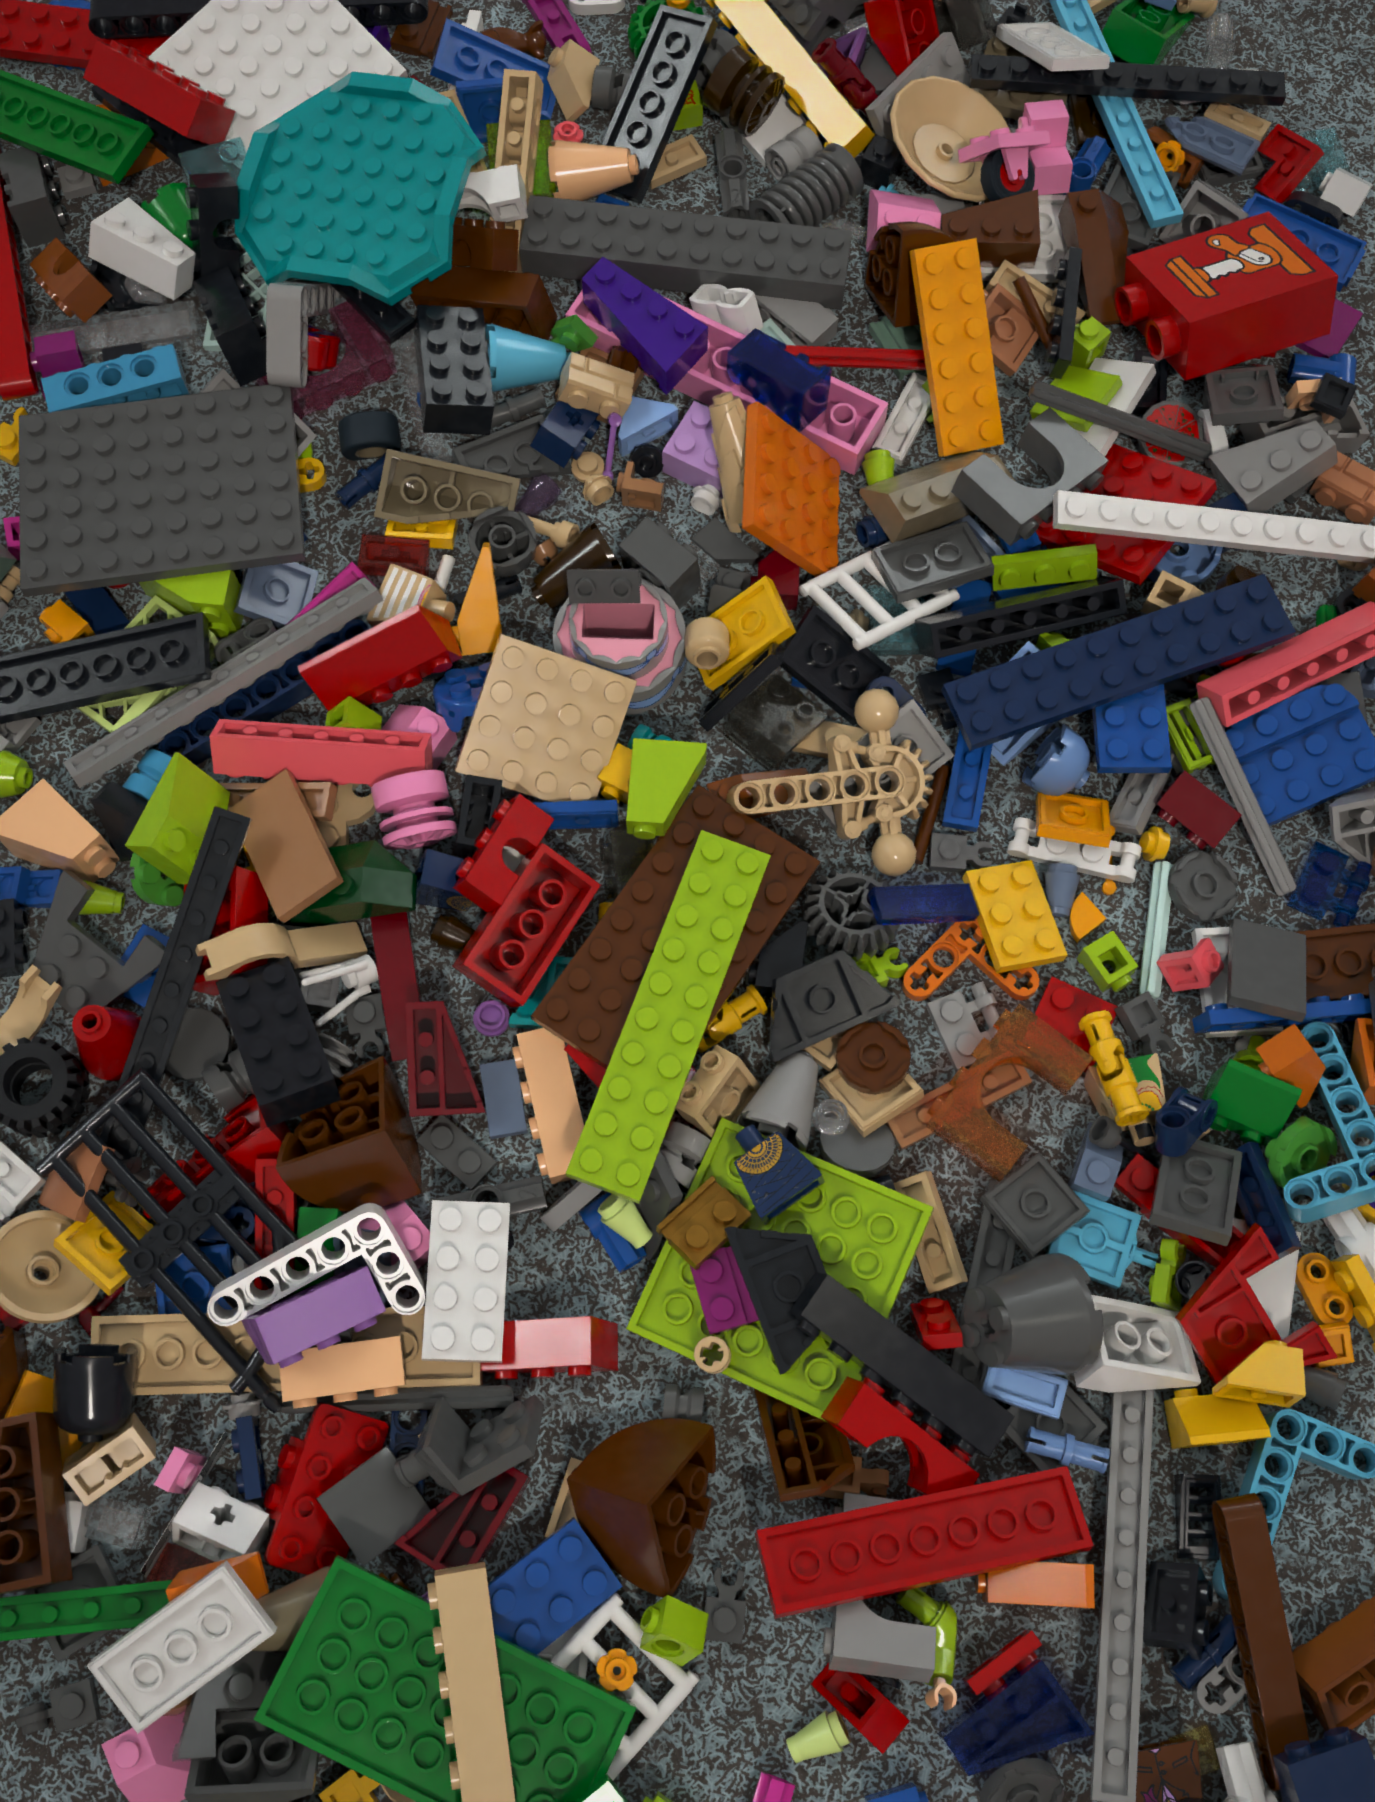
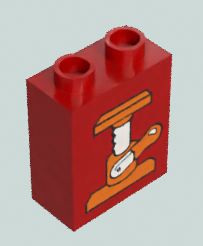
M1268 211L1126 256L1125 285L1115 290L1114 303L1121 323L1124 326L1134 325L1143 334L1152 357L1156 360L1166 359L1186 381L1330 334L1338 274Z

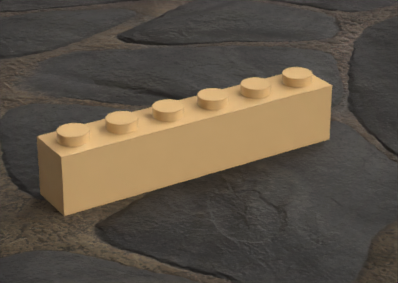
M485 1562L435 1570V1582L427 1583L430 1610L439 1609L441 1625L433 1627V1638L436 1655L444 1653L446 1671L438 1672L441 1699H450L451 1716L443 1718L446 1744L455 1743L457 1761L449 1762L452 1790L461 1789L462 1802H515Z

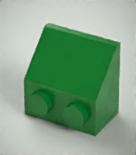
M1229 1059L1210 1076L1202 1099L1207 1100L1211 1098L1218 1102L1217 1114L1210 1126L1211 1129L1222 1132L1228 1129L1239 1134L1240 1140L1244 1143L1255 1142L1261 1147L1262 1145L1267 1146L1272 1139L1278 1137L1300 1098L1302 1089Z

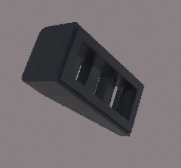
M1174 1475L1177 1558L1219 1560V1548L1212 1516L1213 1501L1221 1500L1220 1475ZM1190 1487L1206 1488L1207 1496L1189 1495ZM1189 1504L1207 1505V1513L1189 1512ZM1189 1521L1208 1522V1530L1188 1529ZM1188 1538H1208L1209 1547L1188 1546Z

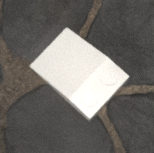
M1091 1294L1095 1310H1102L1104 1325L1103 1341L1095 1362L1086 1365L1082 1370L1074 1373L1076 1387L1113 1393L1195 1387L1201 1383L1192 1345L1175 1319L1179 1312Z

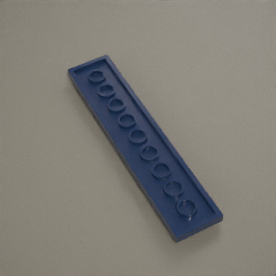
M1265 574L945 683L941 691L969 750L972 751L1292 639L1296 631Z

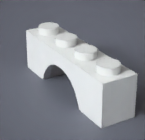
M517 164L499 166L498 168L480 172H470L458 210L477 208L488 213L494 221L510 222L528 218L525 184Z

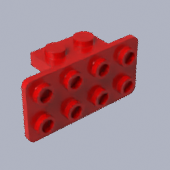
M326 1403L316 1405L305 1438L291 1436L289 1443L285 1444L281 1449L278 1457V1467L280 1469L276 1481L269 1486L264 1498L265 1512L269 1514V1518L276 1521L264 1555L266 1563L271 1566L309 1575L323 1567L332 1566L337 1555L346 1559L350 1547L317 1498L383 1448L389 1429L386 1422Z

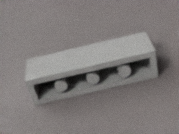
M755 295L762 321L765 322L771 318L796 346H825L837 335L839 318L836 317L830 308H824L816 302Z

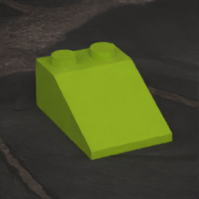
M233 570L139 582L146 595L151 598L155 595L184 616L203 612L208 618V629L216 637L225 638L229 634H233L241 629L244 615L234 612L241 585Z
M175 752L125 846L176 883L188 884L213 809L216 806L228 810L230 792L181 753Z

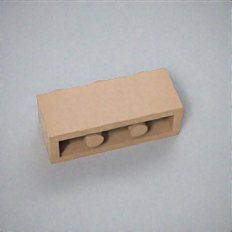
M401 1336L336 1344L318 1350L317 1347L308 1348L301 1351L304 1358L284 1368L279 1366L282 1402L292 1401L293 1409L316 1406L317 1397L333 1395L334 1403L358 1400L357 1391L373 1389L374 1397L398 1394V1386L406 1384Z

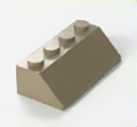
M969 451L860 489L859 494L891 543L944 527L967 515H976L951 491L961 470L981 455L985 454L1010 478L1015 479L998 455Z

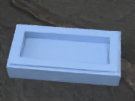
M988 1366L981 1391L991 1399L1058 1420L1069 1380L1047 1373L991 1368Z

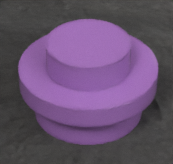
M488 1000L476 1008L473 1022L479 1033L484 1036L495 1037L507 1030L510 1013L503 1003L496 1000Z

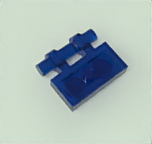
M1316 841L1310 849L1296 882L1297 888L1292 891L1287 906L1317 920H1321L1326 911L1329 910L1336 913L1333 921L1335 927L1348 926L1350 919H1354L1359 910L1357 903L1361 893L1367 891L1371 879L1368 876L1372 865L1360 861L1355 871L1351 872L1345 869L1350 856ZM1338 882L1348 886L1343 899L1333 896Z

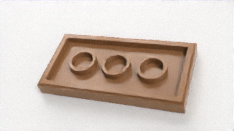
M284 769L228 809L231 812L252 819L244 845L276 917L283 923L344 882L293 774L287 769Z

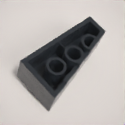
M227 266L193 281L192 283L213 330V334L240 387L266 376V337L262 338L266 335V330L250 296H248L249 294L241 277L234 278Z

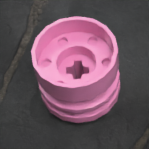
M422 770L384 779L370 787L376 812L393 814V816L379 823L381 832H391L382 838L386 849L423 848L436 844L457 833L456 822L447 820L454 815L452 807L435 806V804L450 796L444 771Z

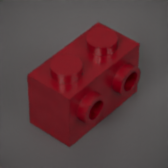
M1185 770L1181 772L1155 805L1160 809L1157 813L1159 818L1173 828L1177 823L1188 831L1185 838L1201 850L1205 846L1214 849L1242 816V814Z

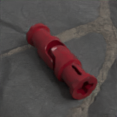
M829 37L823 40L813 51L811 59L829 74L828 79L842 95L848 98L853 108L859 109L866 116L867 124L872 127L865 109L878 97L875 93L874 85L865 78L851 58L844 57L836 47L837 42L833 38Z

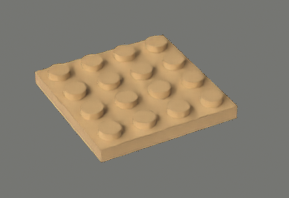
M500 633L454 770L465 775L502 780V787L548 802L596 800L602 784L597 777L603 767L609 764L637 681Z

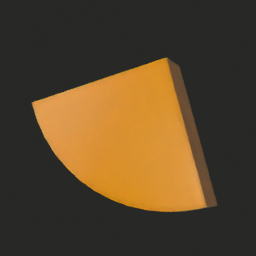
M1083 892L1078 895L1072 904L1069 917L1070 932L1076 943L1080 942L1107 919Z

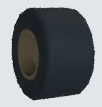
M363 411L345 416L339 421L338 432L341 454L346 459L358 461L380 458L387 449L400 452L401 440L398 419L393 414L384 411Z

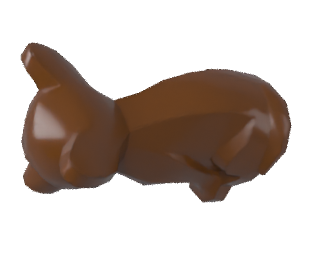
M542 20L536 21L524 34L504 27L480 31L481 34L523 53H530L539 60L545 58L544 49L547 46V41L542 31L544 25Z

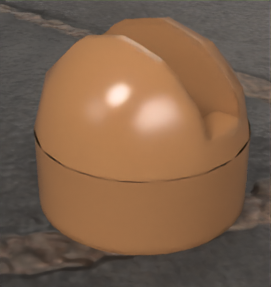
M549 538L537 545L533 560L538 565L546 567L549 564L546 557L549 556L553 560L558 555L555 543Z

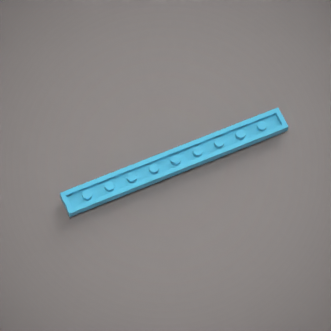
M1049 0L1061 28L1106 53L1110 57V62H1115L1087 0ZM1091 95L1150 228L1153 229L1181 222L1184 212L1132 98Z

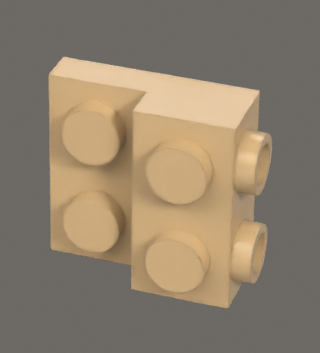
M716 1044L712 1051H708L702 1056L699 1069L692 1079L685 1082L675 1109L686 1122L698 1128L703 1135L712 1140L721 1118L735 1123L739 1114L761 1085L739 1056Z

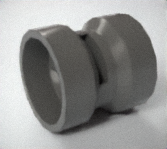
M666 1383L662 1419L680 1418L701 1422L705 1388L692 1387L690 1390L681 1392V1388L678 1385Z

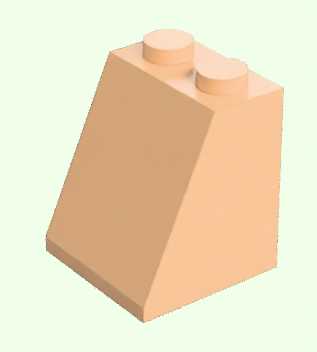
M44 778L0 815V842L17 858L50 869L72 871L79 878L93 883L99 878H105L110 875L115 869L116 863L120 860L102 835Z

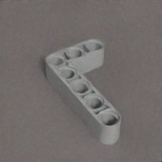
M294 280L269 284L266 298L267 381L270 386L305 388L308 376V317L337 311V309H334L335 298H339V293L329 283Z

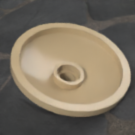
M37 1210L21 1214L0 1228V1306L9 1314L31 1323H57L76 1316L94 1300L100 1288L54 1247V1239L76 1220L53 1210ZM34 1272H44L47 1279L38 1280L34 1276Z

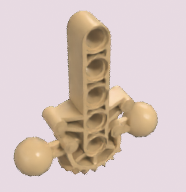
M873 688L859 696L854 710V716L858 725L869 734L870 745H858V742L852 741L845 734L831 737L826 743L828 750V772L743 782L734 785L729 790L726 802L736 812L746 815L833 806L837 825L836 833L842 840L858 838L862 831L868 829V825L879 823L881 836L876 839L872 846L871 858L875 867L881 873L897 877L905 874L912 868L917 852L913 841L902 833L900 817L906 815L912 820L920 817L917 808L924 809L929 805L922 796L931 795L933 792L930 787L925 786V782L933 780L934 776L932 774L924 775L923 768H927L930 762L928 760L918 761L922 753L920 748L909 752L911 747L910 740H903L899 746L891 745L890 729L898 719L899 706L896 698L888 691ZM855 754H860L867 768H860ZM883 773L888 775L891 780V788L888 792L882 790L879 784V778ZM848 777L854 779L857 784V791L854 796L849 795L844 788V783ZM813 781L818 782L823 789L822 797L819 800L814 799L809 792V787ZM778 785L785 787L788 792V799L785 804H780L774 797V790ZM742 789L750 791L753 796V804L750 808L743 807L739 802V793ZM871 801L866 817H863L864 802Z

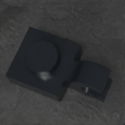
M950 667L916 677V684L926 712L937 710L943 730L957 727L954 716L941 691L943 684L954 681Z

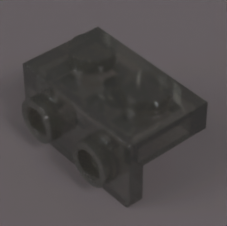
M627 830L609 831L605 843L600 846L601 863L608 867L609 877H605L604 890L607 899L611 898L612 902H614L653 848V839L636 838L634 834H627Z

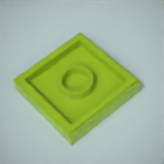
M1069 365L1061 379L1055 378L1050 385L1108 405L1123 384L1118 375ZM1038 402L1030 410L1031 417L1034 419L1048 408H1051L1072 428L1078 431L1087 432L1093 425V422Z

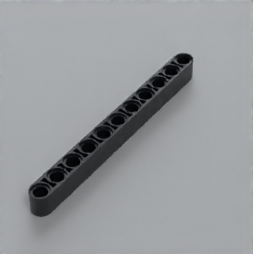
M91 0L88 26L91 33L103 39L172 36L211 0ZM338 0L363 26L418 24L425 21L428 17V0Z

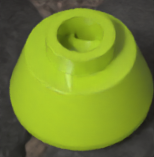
M3 750L0 752V798L22 794L32 784L33 771L24 759L10 751Z

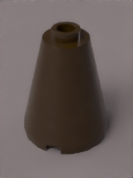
M595 522L587 525L533 578L536 585L531 590L541 606L547 603L550 608H554L565 603L569 597L567 569H622Z

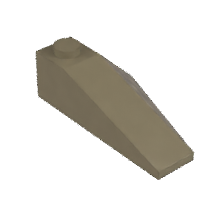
M387 449L374 517L404 524L477 517L487 509L499 506L508 507V511H515L521 479Z

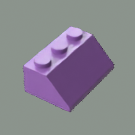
M368 1266L350 1268L259 1310L241 1321L265 1363L271 1365L279 1363L280 1368H284L303 1359L301 1351L316 1345L318 1350H321L341 1340L339 1333L351 1327L354 1328L355 1332H359L377 1323L375 1316L385 1312L386 1309Z

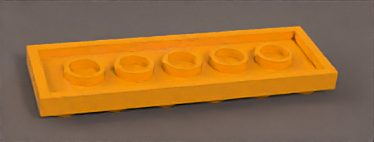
M977 238L910 250L909 254L939 457H945L1004 444Z

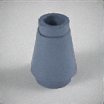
M1051 863L1048 866V872L1044 873L1046 897L1053 916L1070 917V910L1081 877L1077 874L1078 867L1075 865Z

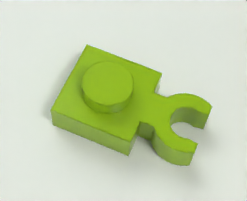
M897 947L887 949L883 957L876 958L875 955L871 958L866 953H863L862 958L858 961L855 957H852L856 961V965L870 973L882 988L887 987L888 977L901 978L908 969L907 962L900 965H894L890 962L898 958L900 950Z
M1162 1238L1160 1245L1161 1264L1156 1263L1155 1273L1149 1280V1294L1152 1303L1163 1309L1180 1312L1182 1294L1176 1288L1175 1275L1185 1261L1186 1245L1178 1244L1179 1241L1175 1239Z

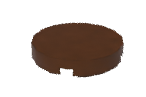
M862 1022L846 1030L838 1042L836 1063L839 1074L847 1085L861 1093L876 1095L889 1092L900 1085L909 1072L911 1054L908 1041L899 1029L886 1022Z

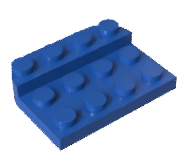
M1334 683L1314 686L1233 724L1226 731V735L1269 827L1375 781V738L1359 709L1360 703L1342 685Z

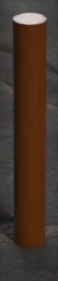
M1022 276L1012 283L1047 351L1049 343L1052 342L1053 335L1048 334L1049 325L1025 276Z
M946 765L938 768L931 785L933 792L931 795H928L927 803L929 805L927 808H924L914 841L917 851L915 864L922 865L951 771V768Z

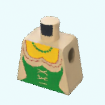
M1157 1053L1128 1059L1138 1082L1136 1090L1142 1105L1148 1108L1150 1113L1145 1120L1134 1125L1122 1127V1131H1130L1134 1145L1137 1147L1155 1142V1133L1152 1125H1155L1157 1111L1166 1103ZM1097 1065L1088 1066L1084 1078L1085 1088L1099 1115L1107 1116L1115 1121L1114 1118L1117 1114L1111 1098L1106 1097L1096 1069Z

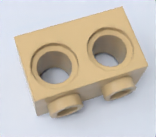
M132 1412L128 1421L120 1429L109 1434H103L102 1441L88 1443L66 1458L62 1476L86 1507L155 1459L156 1441L137 1415Z

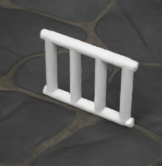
M888 541L878 547L891 544V541ZM871 550L799 586V592L803 597L809 595L853 639L852 643L857 651L869 647L914 624L915 619L927 617L951 605L960 598L958 591L954 588L932 593L935 596L934 598L922 604L916 598L902 602L901 604L908 611L893 618L850 576L865 568L891 594L871 559ZM838 582L880 625L865 632L823 589Z
M616 1592L601 1604L550 1661L566 1669L583 1652L597 1666L600 1657L606 1655L607 1652L593 1638L611 1620L674 1684L658 1704L635 1681L629 1689L622 1692L646 1718L629 1737L624 1734L606 1773L612 1781L700 1681L696 1673L690 1670L685 1672L679 1665L640 1648L643 1631L640 1629V1625L623 1609L622 1605L624 1602ZM616 1666L613 1669V1673L618 1675L621 1669Z

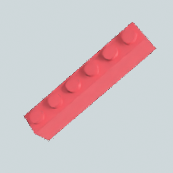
M1369 601L1197 683L1199 699L1203 697L1210 698L1221 724L1229 727L1374 657L1375 603Z
M219 719L209 736L214 774H224L233 778L253 776L270 780L284 769H287L300 782L324 781L332 782L336 785L353 783L367 784L372 787L375 783L396 775L433 770L431 733Z

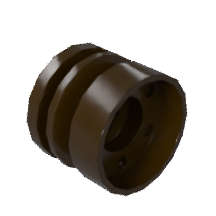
M737 45L729 50L714 69L705 87L702 101L705 107L719 117L729 115L731 126L739 127V131L742 134L751 136L757 132L772 114L783 92L785 77L778 72H772V68L769 65L764 64L758 68V57L744 47Z

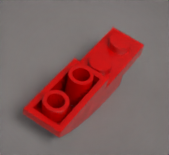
M1137 1153L1118 1175L1114 1186L1141 1208L1139 1212L1149 1219L1158 1169ZM1233 1226L1228 1246H1224L1159 1227L1170 1237L1178 1240L1180 1244L1186 1245L1188 1250L1215 1268L1218 1267L1244 1236L1241 1231Z

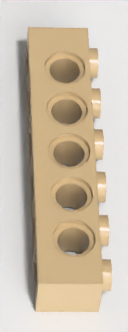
M504 69L495 168L517 164L525 184L528 207L529 197L533 195L544 84L536 71ZM525 219L505 223L506 229L519 230L517 271L508 272L522 273L519 246Z

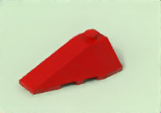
M253 1094L223 1117L229 1124L214 1138H210L205 1134L248 1183L255 1181V1159L277 1158L287 1132H291L285 1121L267 1127L256 1097ZM197 1150L194 1151L192 1158L188 1162L185 1160L176 1161L196 1185L200 1184L214 1170ZM165 1173L147 1189L167 1212L171 1211L185 1198V1195ZM143 1210V1214H144L148 1219L151 1218V1217Z

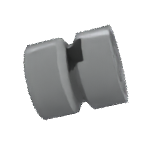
M800 126L788 134L785 140H779L765 151V162L771 175L779 182L782 178L787 177L790 172L796 170L798 166L804 164L809 158L814 157L823 147L817 135L810 128Z
M672 1121L662 1143L664 1147L660 1150L680 1190L688 1192L698 1171L696 1166L701 1164L711 1140L684 1124Z

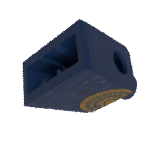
M426 849L414 872L417 876L416 904L468 911L473 902L453 889L459 879V876L455 873L464 859Z
M752 1124L736 1135L735 1139L743 1148L745 1154L738 1158L734 1164L764 1224L770 1222L825 1182L820 1171L779 1131L764 1139L755 1125Z

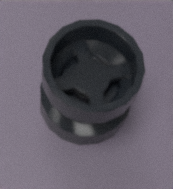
M1197 1260L1182 1264L1175 1275V1285L1178 1292L1190 1300L1214 1270Z

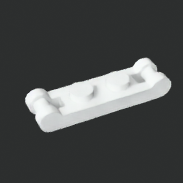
M1023 817L1015 818L1013 831L1015 832L1014 840L1009 842L1007 849L1009 855L1046 865L1051 863L1072 864L1078 867L1077 872L1123 883L1135 882L1137 870L1134 869L1135 861L1140 859L1142 851L1140 845L1132 842L1121 843L1110 840L1109 848L1039 837L1036 836V823L1033 820ZM1029 836L1039 839L1038 847L1027 844ZM1110 856L1120 857V865L1109 864Z

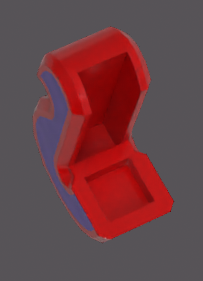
M308 325L309 371L320 372L324 369L336 367L341 342L339 335Z

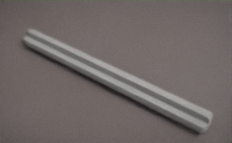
M1203 697L1190 704V710L1235 807L1242 814V822L1275 893L1278 896H1282L1294 891L1297 888L1294 878L1210 698Z

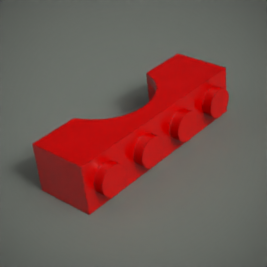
M847 1376L821 1415L822 1419L849 1440L866 1448L882 1438L890 1436L899 1437L907 1449L910 1460L907 1485L921 1496L972 1486L980 1475L967 1465L971 1459L965 1453L952 1445L948 1449L939 1442L942 1438L941 1434L925 1423H922L919 1427L911 1420L914 1415L912 1411L895 1400L890 1404L882 1397L885 1390L866 1377L860 1382Z

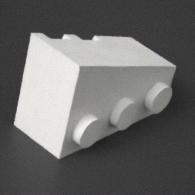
M129 197L91 221L88 257L172 300L177 299L192 288L196 253Z

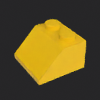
M1198 1388L1174 1391L1175 1398L1164 1401L1172 1449L1249 1442L1271 1437L1270 1428L1257 1403L1212 1396V1394L1199 1395Z

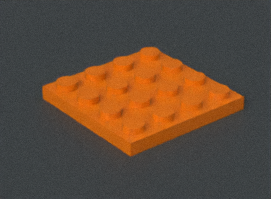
M759 401L747 405L742 529L817 577L837 567L839 563L837 550L840 465L835 458H831L827 452Z

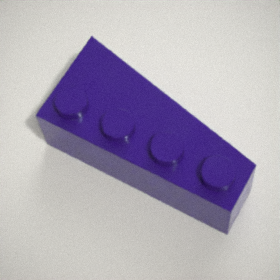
M602 257L582 278L584 304L609 332L612 331L619 338L621 346L637 358L641 363V368L648 376L652 375L659 383V388L666 396L708 351V326L606 258Z

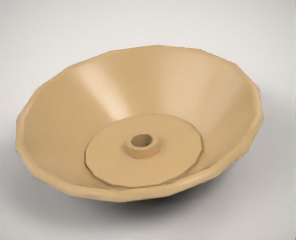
M938 76L911 80L895 95L890 112L893 139L907 165L929 186L952 198L973 202L988 200L983 192L980 181L982 161L959 163L958 150L969 146L970 139L980 136L990 137V131L1009 128L1002 114L981 93L957 80Z

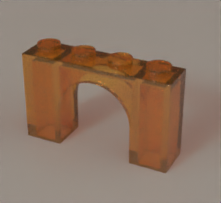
M1020 1003L1012 1013L1005 1009L993 1025L998 1030L991 1041L985 1037L981 1040L971 1054L976 1059L969 1069L962 1066L949 1083L954 1087L949 1096L945 1099L939 1095L927 1111L932 1118L926 1127L998 1182H1001L1028 1145L998 1124L986 1111L981 1098L983 1077L997 1067L1018 1065L1033 1071L1066 1095L1094 1058Z

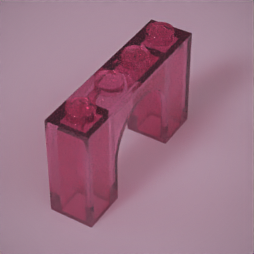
M347 301L328 309L333 329L339 335L341 342L346 348L343 359L334 369L325 374L307 376L305 388H292L294 413L301 420L304 416L314 411L329 408L333 402L346 396L357 395L363 388L375 382H384L397 372L393 354L383 337ZM267 375L253 381L255 386L269 385Z

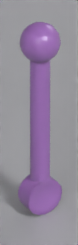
M615 412L608 416V423L611 426L605 470L602 474L609 476L611 480H613L611 468L617 427L622 423L621 416Z

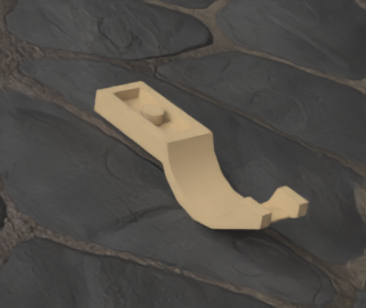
M357 922L287 930L284 926L274 923H255L236 928L198 944L195 949L197 956H208L211 968L205 970L204 977L206 981L225 979L234 970L259 959L284 958L288 956L294 969L340 963L351 958H358L368 952Z
M33 964L19 979L20 986L16 998L0 1018V1056L5 1052L2 1047L10 1043L13 1046H17V1039L26 1037L28 1040H31L37 1034L63 989L55 981L52 985H49L40 978L41 970Z

